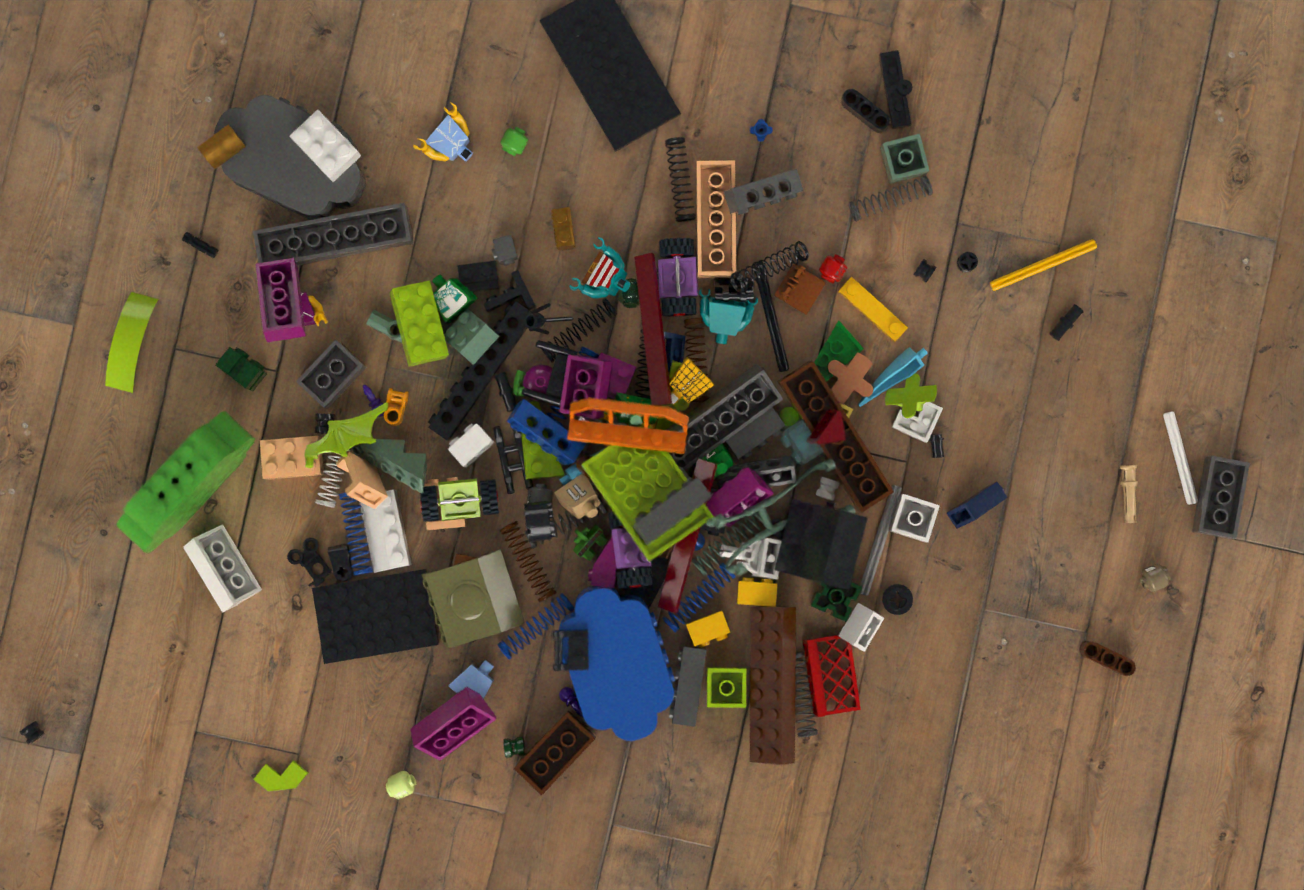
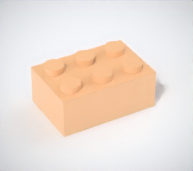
M307 436L260 440L262 478L269 480L324 475L323 453L318 455V459H314L313 468L305 467V450L307 445L320 440L321 437Z

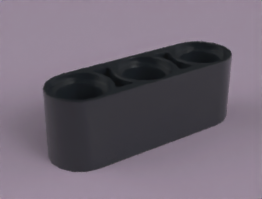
M848 89L844 92L841 104L847 111L876 133H882L887 129L890 118L885 112L855 89ZM846 96H853L855 98V102L848 103L846 101ZM861 108H868L870 110V114H862ZM882 119L885 122V126L879 127L876 124V120Z

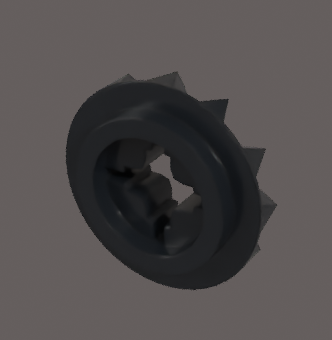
M894 584L883 592L882 602L884 608L889 613L902 615L912 607L913 595L906 586ZM896 591L899 597L906 599L899 602L898 608L896 602L889 600L895 598Z

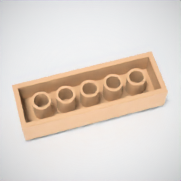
M735 160L696 162L698 278H730L731 274L736 272V212L730 214L723 192L735 188Z

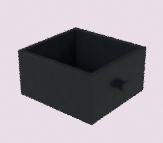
M792 499L774 570L849 590L868 517L835 509L836 503L828 501L826 506Z

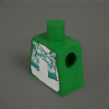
M439 274L432 280L433 284L437 287V290L433 293L435 303L445 322H453L478 299L476 295L456 278H450L446 281Z

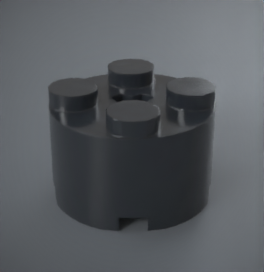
M551 501L524 503L528 541L549 540L552 537H556L554 521L550 520L554 519Z

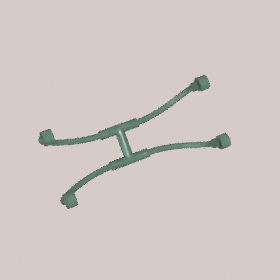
M829 458L811 467L796 479V483H792L776 496H771L745 509L740 514L727 518L718 515L706 521V525L715 526L719 529L728 522L745 516L749 517L759 511L765 525V530L756 534L755 537L744 543L730 556L725 564L726 571L735 573L737 576L745 573L746 567L742 562L731 565L734 559L754 542L763 540L785 528L787 520H782L775 525L772 524L766 507L776 503V500L790 492L816 470L829 472L835 469L836 465L833 459ZM850 504L839 508L840 510L855 514V509Z

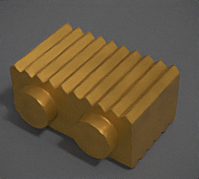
M570 207L552 209L551 216L556 249L576 248Z

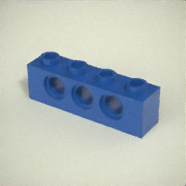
M525 399L518 402L507 419L511 428L524 433L529 441L536 442L542 446L541 449L543 451L553 454L564 465L574 463L586 445L584 442L568 440V430ZM527 419L532 421V427L527 424ZM543 430L547 431L548 438L543 436ZM558 441L563 443V449L559 448Z

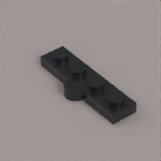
M899 50L880 53L879 58L891 127L895 129L911 126L906 96L911 93L913 86L910 81L903 78Z

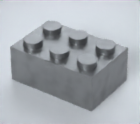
M335 339L296 382L323 408L328 409L367 367Z

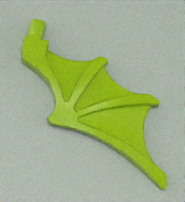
M386 402L354 418L328 421L329 430L322 439L307 445L305 450V467L313 468L314 459H318L319 454L333 452L340 454L342 457H347V451L351 447L362 443L373 444L377 442L372 437V426L375 419L387 411L388 403Z

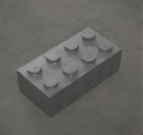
M1217 456L1205 457L1192 532L1227 539H1237L1250 463Z

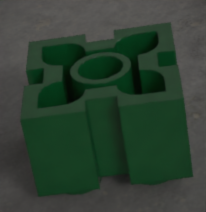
M229 347L215 365L245 389L254 391L267 375L263 371L265 367L253 359L249 360L250 355L242 349Z
M851 582L850 589L847 590L819 583V585L823 586L821 592L815 591L809 606L822 612L830 609L832 610L831 616L847 622L852 608L848 605L851 600H857L862 587ZM835 591H838V596H840L839 600L835 599L834 602L832 601L833 597L831 596L832 592L835 593Z

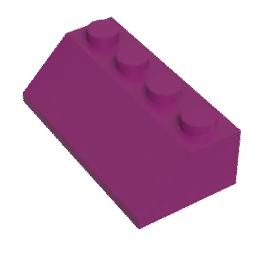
M465 687L410 729L413 745L415 748L441 761L497 719L496 715L479 693L469 687Z

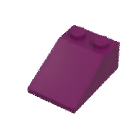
M613 537L593 565V569H589L588 581H591L592 586L615 587L617 567Z

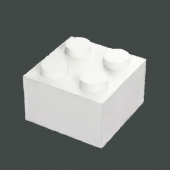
M477 423L475 425L470 424L464 429L465 434L461 438L457 436L449 443L451 447L448 450L466 468L495 443Z
M900 494L889 531L928 543L940 505Z

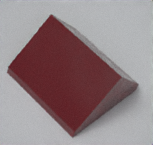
M828 409L806 441L811 444L820 445L846 440L842 413L839 410Z

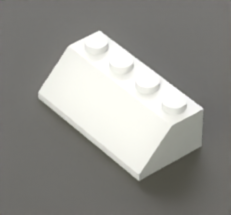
M394 489L386 491L388 497L375 509L359 501L362 506L361 513H363L362 518L364 520V528H366L365 532L374 573L412 565L397 490Z
M223 524L193 538L183 546L222 613L262 590Z

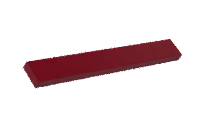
M647 253L635 256L634 258L651 404L653 406H664L672 404L655 255L654 253Z
M698 459L692 480L698 477L710 493L718 464ZM701 527L674 545L658 603L659 608L673 613L678 612Z

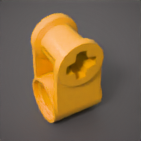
M389 388L386 398L388 409L384 412V419L389 425L398 426L402 423L409 391L399 392ZM392 412L398 413L396 421H389V415Z

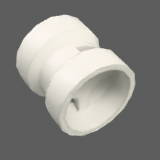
M821 477V486L817 489L816 496L834 501V492L838 489L840 483Z

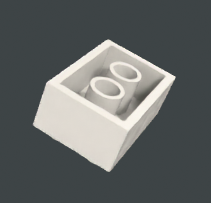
M319 110L313 113L290 135L292 140L332 182L361 157L359 152Z

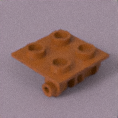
M793 263L774 296L807 315L826 282L806 271V268L802 265L798 266Z

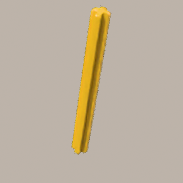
M1091 239L990 282V286L993 291H996L1097 248V244L1094 239Z

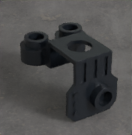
M307 538L303 542L304 551L292 549L287 555V559L291 564H300L302 567H305L314 581L308 585L309 587L313 585L315 587L319 586L325 581L324 578L333 571L329 569L322 557L317 553L320 545L315 538ZM310 542L315 543L314 549L309 548ZM295 553H298L300 556L297 561L293 558ZM316 563L323 566V572L319 575L314 574L312 571V567Z

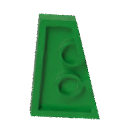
M838 320L814 363L827 382L834 376L828 371V364L831 361L837 360L846 365L864 348Z

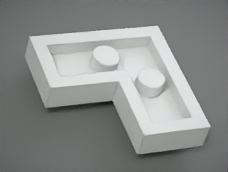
M931 402L923 403V410L919 412L918 416L911 418L903 417L902 410H899L892 428L927 443L943 408Z

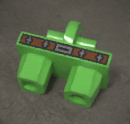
M596 524L590 530L587 527L581 532L576 529L574 532L578 536L574 539V542L577 545L573 551L580 558L584 557L590 561L596 554L590 548L593 543L596 542L602 547L608 539Z

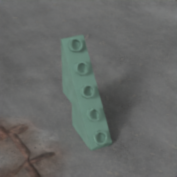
M376 439L377 442L373 444L362 443L352 447L355 455L360 456L370 464L380 468L383 472L395 477L398 481L407 484L413 490L423 493L427 472L426 454L406 453L405 440Z

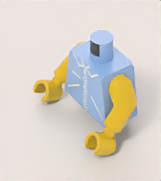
M450 102L453 106L451 111L444 107V111L449 115L426 141L417 138V140L421 141L420 147L414 144L413 147L414 149L422 150L432 160L454 161L457 156H460L464 161H467L473 154L466 147L470 142L468 138L470 132L465 119L457 111L456 105Z

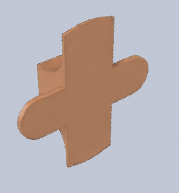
M860 353L855 355L847 367L837 360H833L828 364V371L838 378L831 391L838 402L843 405L853 391H856L863 397H869L873 393L872 385L863 379L873 363Z

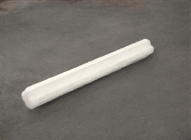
M1173 411L1167 412L1163 416L1185 499L1188 505L1198 502L1175 413Z

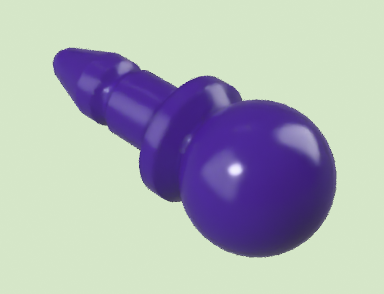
M363 385L364 394L367 395L370 401L368 405L372 407L371 410L384 404L380 402V398L376 399L374 393H372V390L367 385Z
M569 687L561 689L559 693L560 699L568 707L571 706L579 716L584 718L580 705L577 702L578 698L574 696V691Z

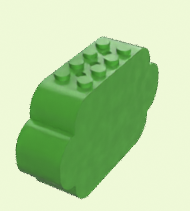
M227 412L219 413L208 424H204L195 430L130 499L123 510L125 513L118 520L116 526L144 553H150L165 539L177 533L246 458V452L255 442V438Z

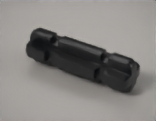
M186 232L182 237V241L191 244L192 247L206 253L211 258L216 257L218 249L194 237L189 232Z

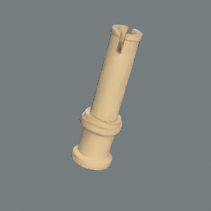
M1120 465V469H1122L1120 485L1124 491V523H1137L1135 486L1138 484V481H1136L1137 465Z

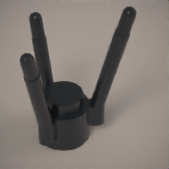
M548 303L534 310H529L525 317V325L529 328V331L548 335L549 331L541 329L545 322L572 321L574 318H544L538 312L550 307L551 304Z

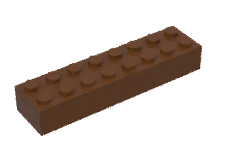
M808 361L777 381L810 434L828 409L839 410L842 413L846 440L817 446L826 460L831 458L835 462L836 468L833 469V472L857 511L864 512L894 492L813 361Z
M751 606L750 762L776 765L795 763L796 607Z

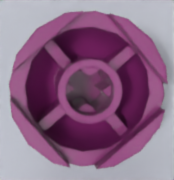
M541 364L531 367L523 378V387L546 394L553 368ZM530 398V399H532L533 401L540 402V403H545L544 401L537 400V399H534V398Z

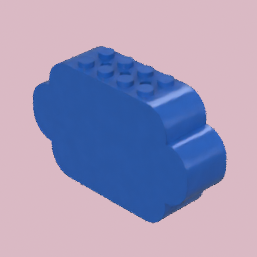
M589 586L583 589L576 598L575 611L562 619L559 630H588V670H568L587 724L598 730L612 728L619 738L625 741H635L649 736L657 726V713L666 710L671 705L674 698L672 682L675 681L672 668H667L666 665L669 663L665 648L661 649L660 646L663 645L660 631H655L654 628L657 626L654 612H649L647 604L640 597L635 595L620 597L615 588L605 586ZM563 637L562 652L566 663H569L568 637Z

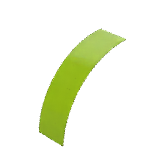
M134 292L130 293L119 317L111 343L105 386L133 393L135 369L140 346L150 316L159 299Z

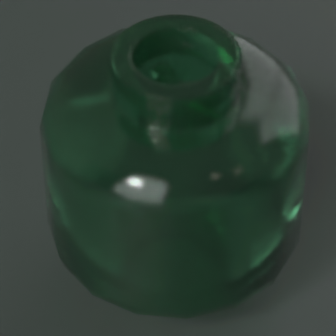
M629 278L626 279L630 282L629 289L626 292L619 289L618 299L624 307L636 308L640 304L638 284L636 279Z

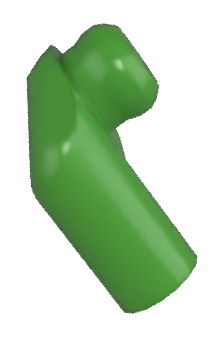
M520 370L516 372L513 392L516 396L524 397L522 390L525 388L523 387V378L526 372Z

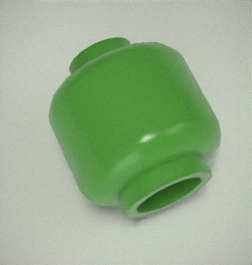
M515 127V129L508 128L500 141V144L503 146L502 150L513 156L522 154L529 141L525 136L526 132L518 127Z

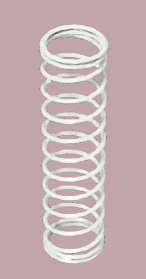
M327 456L329 459L334 460L336 462L339 460H336L334 458H342L340 456ZM326 463V466L340 472L324 470V473L337 479H321L337 487L320 485V488L334 494H317L333 502L316 499L315 503L335 508V503L337 502L324 495L338 496V493L327 488L339 489L341 487L327 480L342 481L340 477L330 473L344 474L345 472L331 466H337L335 463Z

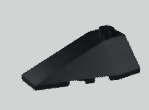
M655 557L651 560V566L642 567L651 568L653 584L643 587L625 588L624 595L640 597L645 601L649 609L666 578L669 558Z

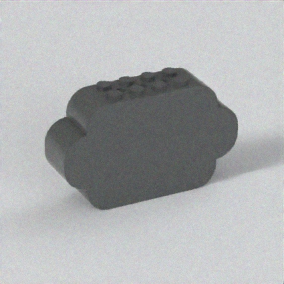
M260 95L252 99L246 109L231 108L225 111L217 122L214 134L229 124L246 146L222 164L223 172L236 185L309 220L329 217L335 207L347 209L358 203L365 190L366 179L363 172L356 165L357 161L332 182L290 137L311 116L307 112L308 110L299 105L295 108L288 100L282 97L278 100L269 95ZM331 122V124L358 151V148L354 141L351 139V137L345 132V130L341 129L342 126H340L337 123Z

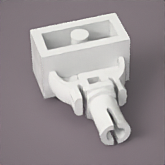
M770 538L756 541L743 550L735 559L745 561L742 563L754 577L778 579L779 571L774 569L782 541ZM722 544L720 550L725 551H720V556L730 558L738 547Z

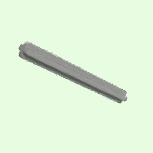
M896 485L891 486L894 492L888 496L860 584L862 587L860 594L865 596L869 595L902 488Z

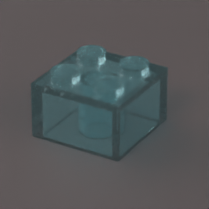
M803 419L781 433L782 438H780L785 448L789 447L793 452L791 457L796 464L800 463L801 466L824 452L820 445L811 444L806 441L811 431Z

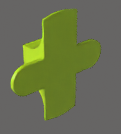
M914 373L906 379L905 388L887 390L885 405L901 406L903 417L911 418L915 415L916 411L923 410V403L935 401L937 386H920V376Z

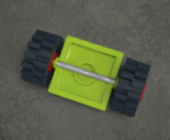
M477 478L438 482L440 497L438 501L436 486H425L423 493H420L423 522L439 520L438 506H441L442 521L481 517L479 506L481 500L483 515L499 514L498 491L496 490L495 479L480 481L481 496L478 494Z

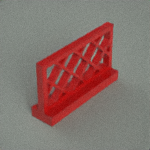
M839 635L802 640L807 675L809 676L810 697L813 699L811 704L814 708L812 710L815 717L861 710L852 646L846 641V647L843 651L835 647V643L838 639H841ZM824 641L829 645L824 654L818 651L817 642ZM832 648L840 653L835 662L826 657ZM843 656L849 661L846 670L837 665ZM824 659L832 664L827 673L822 671L820 666ZM835 667L843 672L838 681L829 676ZM845 675L852 682L848 690L840 684ZM827 678L835 683L830 692H827L823 687V683ZM838 686L846 692L840 701L832 695ZM848 694L854 698V707H847L843 704ZM831 697L838 704L834 710L827 711L826 702Z

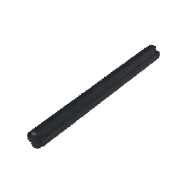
M761 261L759 264L764 268V264ZM753 265V268H755L758 272V265ZM759 266V269H760V272H761L762 276H763L764 278H766V277H765V274H764V271H763L762 268ZM755 272L756 280L759 282V277ZM761 278V282L757 284L779 372H786L789 370V365L768 280Z

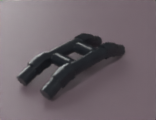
M500 426L493 427L507 493H515L511 472L522 470L526 489L529 490V488L533 487L532 479H526L521 431L518 432L513 429L516 444L505 446ZM518 451L520 463L509 465L507 454Z

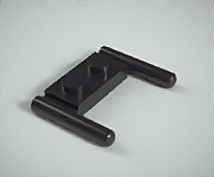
M538 340L536 342L537 348L557 353L546 394L524 388L522 395L560 406L568 355H577L578 351Z

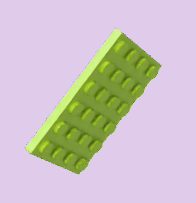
M610 445L582 464L584 470L648 561H651L704 525L708 519L713 518L711 512L703 504L647 546L633 528L636 523L635 519L642 513H645V515L649 514L652 511L650 508L659 501L661 503L667 500L666 496L674 490L680 491L683 488L682 484L687 481V478L670 454L665 451Z

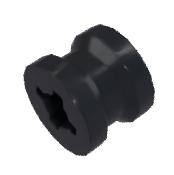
M972 252L963 253L957 260L958 269L964 273L971 272L978 264V258Z
M923 259L913 275L921 277L926 283L935 271L936 266L929 265L927 260Z
M37 721L32 722L20 731V734L26 737L28 745L45 734L43 730L38 728Z

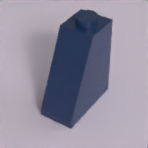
M995 482L948 511L947 515L956 529L975 521L1008 497L999 483Z

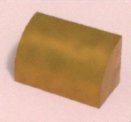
M228 124L197 148L209 164L216 169L246 146Z

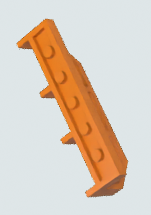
M593 398L570 404L568 440L685 454L688 416L669 407ZM589 409L608 411L609 424L575 420V414ZM614 412L644 415V428L613 424ZM649 416L663 417L683 426V432L648 428Z

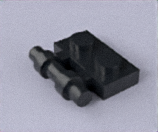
M714 278L715 300H723V302H729V300H740V302L754 300L753 286L749 283L748 289H744L740 293L733 287L731 278ZM734 278L737 287L741 290L738 278ZM742 278V280H743V282H744V286H745V288H747L746 283H745L744 279ZM748 278L749 282L753 285L752 279Z

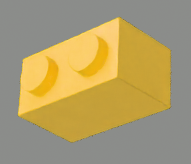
M743 577L742 581H738L736 604L776 607L777 584L773 583V579H762V582H754V578Z
M722 610L686 624L694 646L698 645L699 648L709 645V641L715 638L717 641L728 638L727 634L730 633Z

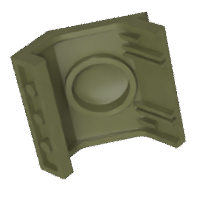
M501 550L492 551L460 564L422 574L423 585L427 590L429 604L433 608L435 622L439 626L441 640L445 647H456L504 632L524 623Z

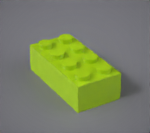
M430 280L392 288L389 294L408 367L446 359L449 353Z

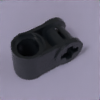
M347 543L328 547L333 574L335 578L342 581H348L353 577L352 562L350 560L351 554L348 552L350 549ZM342 568L348 570V572L345 573V577L339 574V572L342 571Z

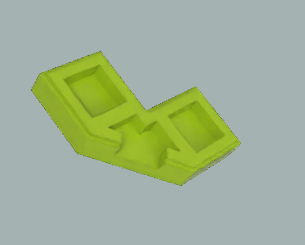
M295 761L291 762L282 775L268 764H265L253 780L267 791L295 789L309 772Z

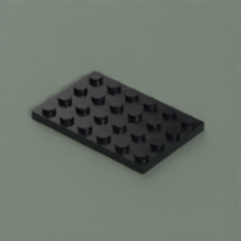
M427 569L312 588L324 664L439 645L434 611L429 604V596L423 585L422 574L427 573Z

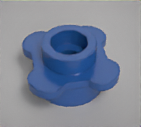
M759 119L755 126L750 127V133L754 134L759 142H763L765 137L772 133V127L768 126L765 120Z

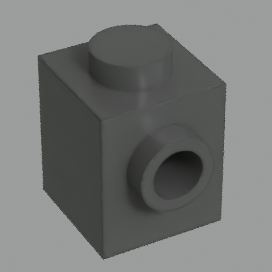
M507 235L493 239L495 249H492L494 260H498L500 264L504 263V266L514 264L515 260H518L512 236Z

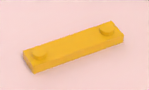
M853 277L838 291L894 343L908 329L904 323Z

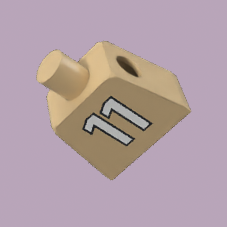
M583 474L554 492L560 505L577 519L585 515L589 518L597 515L598 510L596 507L600 505V501L589 479Z

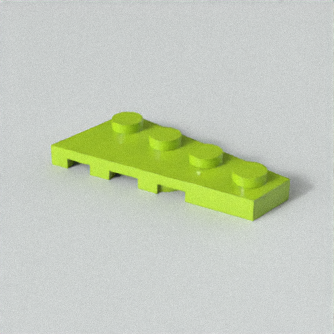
M529 402L542 412L539 402ZM527 419V424L532 427V421ZM543 430V436L548 438L547 431ZM521 432L526 479L565 476L557 457L541 449L542 446L536 442L529 441L526 435Z

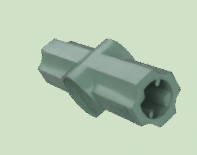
M373 310L366 325L387 335L390 339L402 343L400 334L393 335L390 332L393 326H398L397 321Z

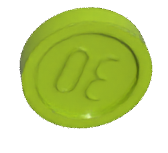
M793 407L784 408L779 415L785 426L796 424L799 418Z

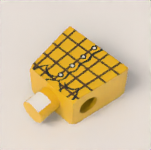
M688 357L685 358L669 381L670 386L673 388L671 391L672 403L675 405L682 397L690 403L714 385Z

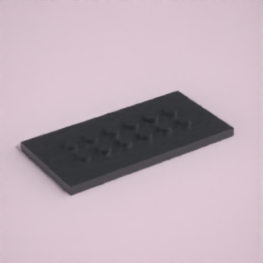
M575 0L539 20L615 152L681 115L615 0Z

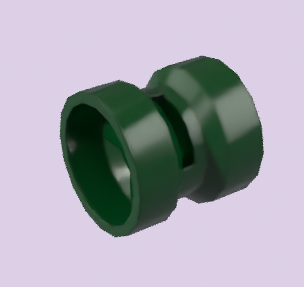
M523 736L513 740L510 738L503 739L506 758H510L513 755L525 756Z

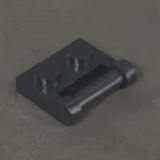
M588 630L552 631L555 648L553 671L588 670ZM563 637H568L569 663H563Z

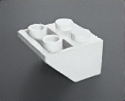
M858 603L842 628L839 637L865 652L884 618Z

